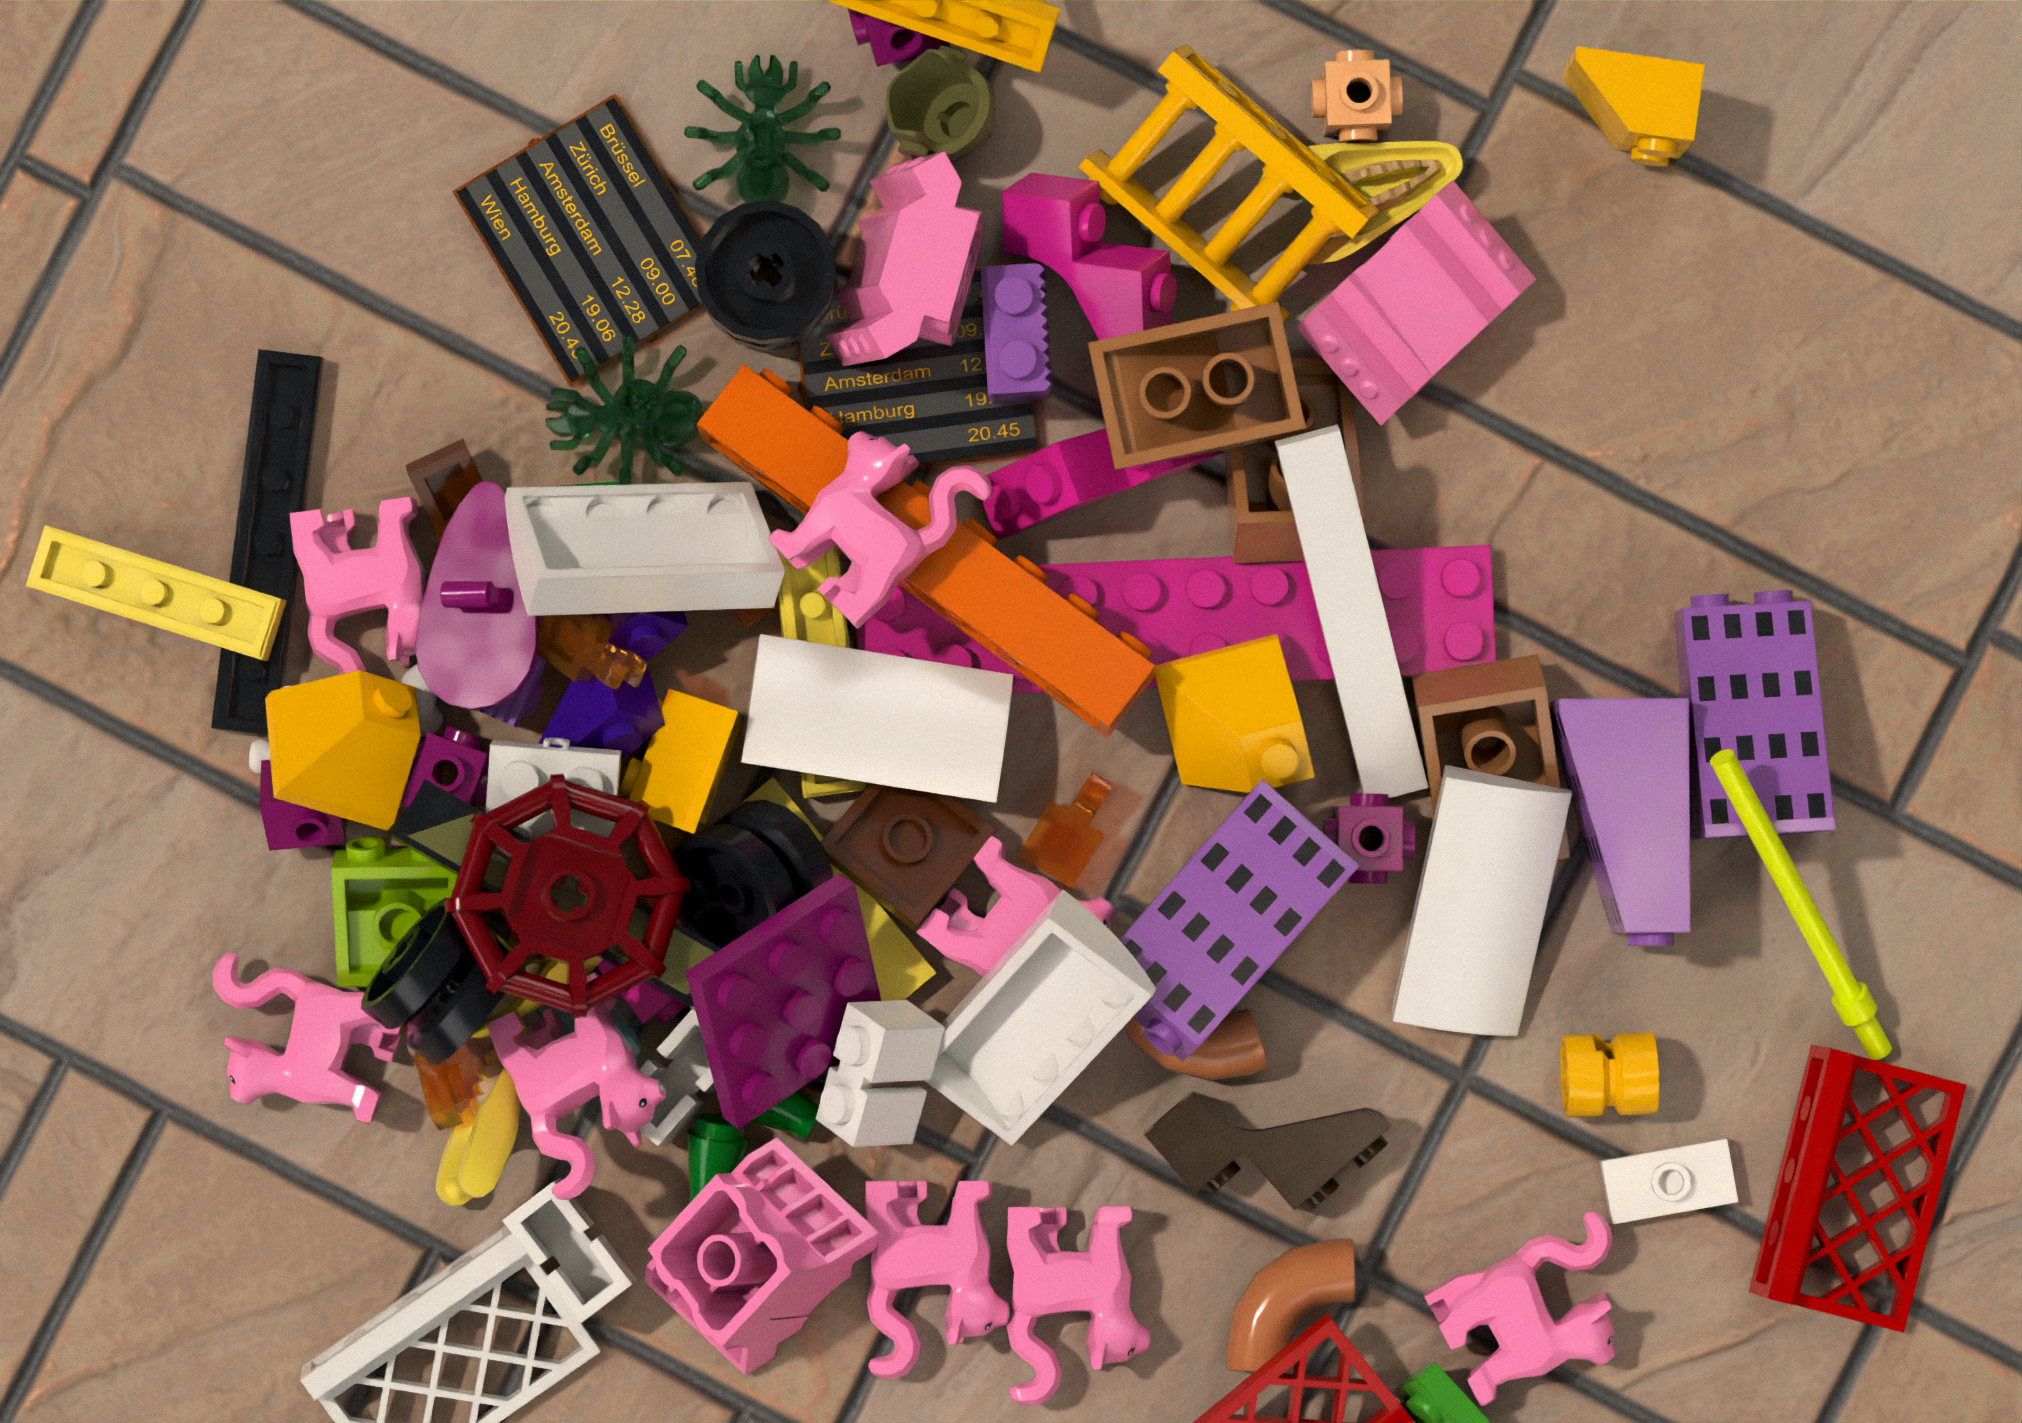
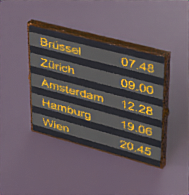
M616 94L544 137L531 139L528 142V146L452 191L570 387L642 344L655 342L659 334L704 308L698 294L695 262L702 236Z
M1010 263V264H1003V265H1014V264H1017V263ZM980 268L975 269L955 343L952 346L918 338L917 341L885 359L842 366L825 335L851 321L837 296L838 293L847 289L848 285L838 286L831 314L817 332L797 344L801 374L798 391L804 396L805 409L810 412L813 406H818L828 412L844 427L840 435L847 440L855 433L864 431L875 437H884L897 448L906 443L911 449L907 456L914 455L919 461L917 468L1030 454L1041 450L1035 400L993 403L989 400Z

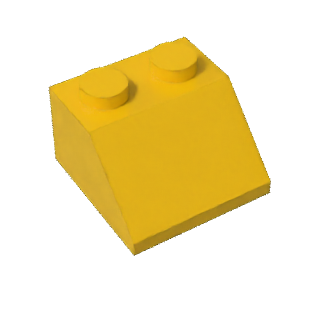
M1576 46L1564 65L1562 79L1616 150L1631 152L1630 161L1649 166H1668L1669 158L1679 159L1694 142L1705 64Z
M668 689L665 700L658 699L665 724L650 736L651 739L643 761L635 758L631 759L619 794L629 797V800L639 802L641 798L651 806L648 812L653 820L692 834H697L705 828L744 716L730 708Z

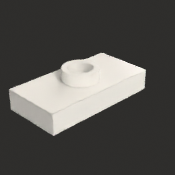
M1726 1138L1599 1160L1610 1224L1612 1225L1739 1202Z

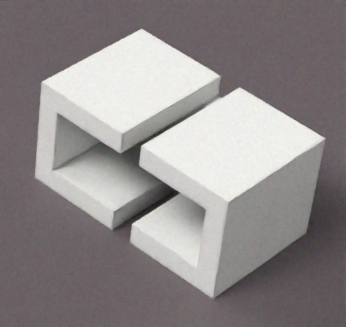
M907 1000L847 1002L833 1056L840 1060V1065L829 1068L816 1120L852 1147L913 1144L927 1091L920 1086L892 1087V1083L931 1080L945 1027Z
M692 1009L657 1048V1051L665 1058L674 1059L670 1065L665 1068L659 1061L647 1060L638 1070L647 1077L659 1079L666 1089V1098L656 1106L653 1119L640 1128V1131L657 1146H668L705 1104L696 1095L700 1089L705 1093H714L716 1091L697 1015Z
M559 1178L502 1221L537 1267L552 1256L558 1261L561 1266L545 1278L581 1324L631 1286L637 1279L603 1234L591 1241L585 1231L595 1223L576 1198L560 1200L552 1194L551 1188L561 1181V1178Z

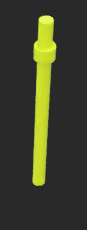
M1731 749L1719 751L1710 759V764L1833 990L1834 995L1831 1001L1844 1025L1853 1027L1869 1059L1880 1060L1886 1057L1891 1052L1892 1046L1875 1016L1877 1004L1867 985L1863 982H1857L1734 751Z

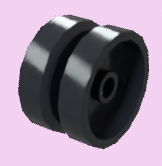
M773 200L743 203L718 217L701 240L695 262L698 294L715 327L735 343L761 351L791 348L814 335L831 314L838 290L833 247L821 226L798 207ZM767 267L775 269L780 279L779 283L773 287L766 281L756 284V275L761 269Z
M765 799L745 801L713 825L707 826L674 850L672 855L683 878H690L691 892L684 895L678 919L685 928L720 948L725 947L833 877V871L824 847L808 824L787 807Z
M444 898L433 905L400 939L379 967L361 1000V1010L386 1029H395L408 1023L406 1045L429 1063L435 1065L451 1057L470 1039L505 994L501 991L492 994L484 987L487 980L452 914H445L444 900L450 898ZM492 933L505 958L514 947L497 933Z

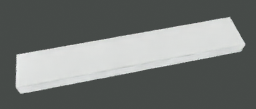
M1333 425L1277 440L1275 445L1362 792L1388 794V798L1426 789L1428 788V783L1338 425Z

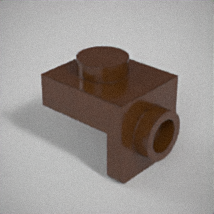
M464 439L405 465L407 474L434 526L439 543L458 505L476 484L484 481Z

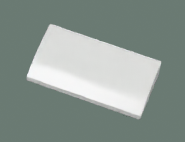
M751 482L513 487L506 489L505 507L509 539L516 575L528 616L774 608L785 570L777 549L768 540L771 533Z
M760 634L739 761L747 764L996 803L1007 734L1013 674Z
M1445 765L1393 1000V1022L1461 1033L1518 1036L1572 796L1571 790Z
M1063 889L941 1023L945 1030L931 1080L924 1081L1012 1146L1153 996L1156 987L1121 941L1084 905Z

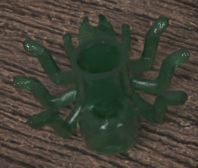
M755 55L748 70L749 83L746 84L744 82L742 61H735L736 87L746 93L745 95L754 105V110L750 114L726 99L708 82L699 80L696 85L697 90L710 99L722 112L742 124L737 131L726 132L712 131L708 128L687 126L684 128V135L687 138L701 139L715 145L735 143L737 151L721 167L712 168L693 180L692 186L696 190H702L717 180L729 178L742 165L736 176V187L743 203L765 200L785 203L791 190L790 177L785 168L788 165L800 178L810 182L821 192H827L830 188L829 182L790 152V143L817 146L824 141L838 140L841 138V130L837 127L823 128L818 132L806 133L783 131L782 126L812 112L820 99L830 92L831 86L828 82H821L808 93L803 102L778 114L775 107L781 104L786 94L797 87L798 63L796 61L790 62L788 83L782 85L784 72L776 56H770L769 67L764 74L761 68V58L759 55Z
M624 336L622 339V385L617 389L614 397L600 379L595 364L586 348L580 346L575 349V355L584 370L589 386L605 405L593 406L586 398H582L576 390L552 388V397L573 400V402L561 400L547 404V411L558 412L562 415L547 418L546 426L553 434L560 437L573 436L571 440H552L549 444L550 449L561 451L575 450L583 439L592 436L597 428L600 427L604 432L590 456H582L573 465L572 470L576 475H582L587 469H595L600 465L617 433L621 436L620 485L631 484L633 444L642 445L657 467L661 469L667 468L676 477H681L685 474V468L673 456L664 454L655 441L667 447L679 448L693 442L699 434L697 422L704 415L703 406L699 398L687 390L674 389L667 391L675 370L687 355V349L682 345L675 348L664 363L660 377L654 384L648 380L635 379L634 339L631 336Z

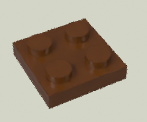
M870 783L822 839L821 844L824 847L830 864L913 931H916L974 862L973 858L991 835L995 836L997 830L955 796Z

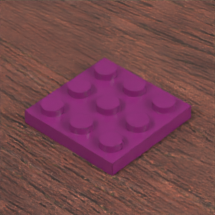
M839 873L685 972L722 1116L737 1129H740L828 1071L830 1067L840 1063V1060L833 1056L847 1002L882 1001L855 884Z

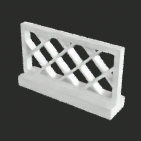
M505 1225L304 1364L301 1368L300 1381L312 1398L320 1401L335 1423H388L384 1422L390 1389L427 1395L422 1423H430L435 1396L472 1402L468 1423H499L601 1352V1348L583 1322L579 1323L545 1278L548 1276V1273L543 1266H536ZM523 1267L526 1268L539 1286L535 1311L498 1305L502 1282ZM493 1289L490 1303L475 1301ZM545 1297H547L559 1315L543 1312ZM461 1310L488 1314L482 1347L446 1342L449 1318ZM496 1315L533 1321L527 1355L490 1349ZM541 1323L568 1327L581 1345L561 1360L535 1356ZM440 1325L437 1340L422 1338ZM408 1347L434 1350L435 1356L430 1383L426 1384L392 1378L396 1355ZM443 1352L480 1358L474 1391L437 1385ZM488 1359L525 1365L521 1388L508 1397L482 1393ZM387 1362L385 1377L370 1374ZM532 1367L547 1369L530 1381ZM356 1383L382 1387L377 1421L349 1416L336 1397ZM480 1403L494 1406L477 1418Z

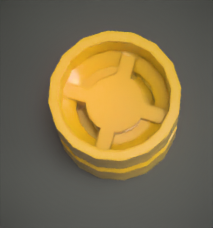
M1654 1032L1616 1033L1611 1043H1605L1599 1034L1562 1035L1560 1043V1081L1565 1117L1602 1116L1608 1106H1614L1619 1115L1657 1114L1659 1105V1065Z

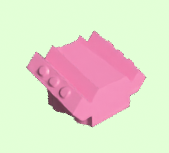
M945 151L925 157L920 156L913 160L909 159L903 163L899 162L889 167L883 174L869 181L883 207L856 221L862 230L859 248L847 289L837 294L851 321L825 335L842 366L885 359L917 341L918 338L952 346L955 343L983 244L985 224H982L983 212L956 205L962 181Z
M1452 180L1436 193L1418 213L1404 223L1375 255L1363 266L1360 265L1325 300L1316 306L1296 329L1382 426L1494 322L1537 279L1454 180Z
M776 1137L748 1154L731 1173L716 1174L647 1249L653 1256V1259L646 1265L644 1282L746 1376L775 1358L777 1344L803 1329V1323L809 1318L808 1315L832 1290H835L842 1282L851 1277L852 1264L877 1249L879 1231Z

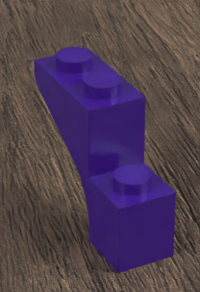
M684 611L589 614L588 638L582 660L538 744H543L545 738H564L570 740V746L622 750L621 760L628 754L636 751L646 739L665 724L647 662L653 656L662 652L666 645L688 628ZM551 745V747L555 748L563 747L560 745Z

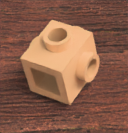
M1346 50L1337 52L1336 61L1325 62L1321 72V79L1311 80L1312 118H1323V136H1339V143L1377 142L1378 134H1387L1392 124V115H1402L1403 93L1401 76L1390 77L1389 59L1374 60V51ZM1348 85H1367L1371 93L1370 98L1363 103L1353 102L1347 95Z

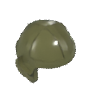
M942 45L939 46L938 50L927 49L904 68L888 86L886 94L888 126L891 133L900 142L898 151L904 156L913 160L919 156L925 157L945 151L950 162H953L975 152L987 139L991 138L996 125L995 95L988 80L976 69L964 63L967 56L966 53Z

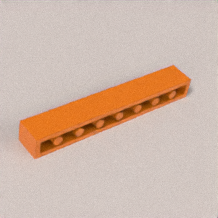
M743 364L697 422L700 439L806 516L819 491L834 481L845 470L848 459V440L840 435L844 427L822 408L813 406L809 412L790 398L793 393L792 388L773 372L763 368L758 375ZM918 480L912 486L901 481L876 498L888 512L910 528L919 530L928 526L931 522L928 498L931 488ZM967 518L963 524L956 520L957 528L946 545L929 554L920 562L912 575L901 579L898 585L1108 739L1154 679L1155 665L1148 661L1152 655L1151 651L1132 635L1121 631L1116 637L1099 625L1097 621L1100 618V614L1080 597L1070 593L1064 599L1047 587L1045 584L1049 577L1025 557L1019 555L1013 562L994 548V545L997 543L995 536L981 524L970 518Z

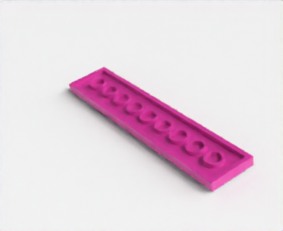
M1490 545L1370 550L1401 678L1496 661ZM1232 556L1036 565L1049 577L1045 584L1047 587L1064 599L1072 593L1086 601L1100 614V618L1097 621L1099 625L1116 637L1121 631H1124L1138 639L1151 651L1152 655L1148 661L1154 665L1277 634L1291 682L1334 680L1305 561L1233 563ZM898 584L888 602L858 629L856 628L858 650L1013 674L1012 694L1045 693ZM1155 675L1147 689L1158 688Z

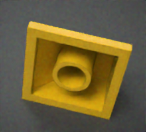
M1277 634L1155 665V679L1181 784L1250 793L1262 779L1272 788L1315 777L1301 715Z
M357 670L271 691L265 698L274 798L388 831L395 822L421 737L416 688L395 680Z

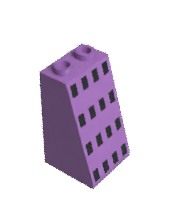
M1793 590L1755 592V604L1729 605V594L1691 596V608H1682L1675 612L1680 698H1689L1690 840L1749 837L1710 764V759L1716 753L1725 749L1734 751L1778 835L1818 833L1835 830L1811 601L1793 602Z
M1582 698L1554 700L1549 703L1554 744L1568 790L1572 791L1571 801L1611 933H1628V946H1674V933L1691 932L1689 698Z
M1263 779L1230 812L1119 938L1156 987L1153 996L1133 1018L1144 1027V1036L1157 1050L1169 1056L1174 1054L1182 1062L1205 1041L1359 867L1352 858Z

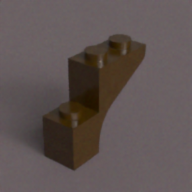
M1190 1092L1143 1134L1195 1194L1204 1186L1213 1194L1241 1170L1234 1160L1244 1152L1291 1208L1296 1210L1302 1203H1305L1310 1210H1313L1340 1186L1334 1176L1353 1160L1361 1168L1387 1146L1388 1142L1382 1134L1392 1125L1378 1111L1371 1108H1360L1270 1128L1246 1129L1234 1126L1218 1118L1200 1102L1194 1093Z

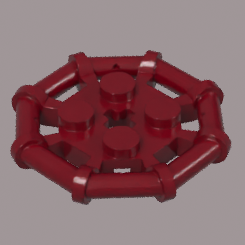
M563 773L550 774L548 782L484 815L477 812L469 821L472 831L451 898L444 900L445 914H452L487 980L484 987L492 994L501 991L571 1013L572 1019H582L587 1017L588 1011L651 978L659 980L667 971L664 965L665 957L684 895L691 892L690 878H683L648 812L651 806L641 798L639 802H635L565 780ZM571 809L617 824L608 838L570 826ZM550 810L554 829L533 841L521 845L508 832ZM630 835H632L654 878L637 882L633 873H630L619 846ZM495 848L511 858L500 893H480L489 861ZM567 878H574L579 881L578 892L587 896L586 904L584 907L573 906L569 914L563 913L558 910V900L550 897V890L552 885L562 887ZM637 897L656 898L642 943L627 933ZM500 909L504 915L509 931L518 942V945L505 958L481 913ZM615 945L629 959V961L587 982L583 962L600 955ZM529 953L567 965V984L519 970V968L523 965Z

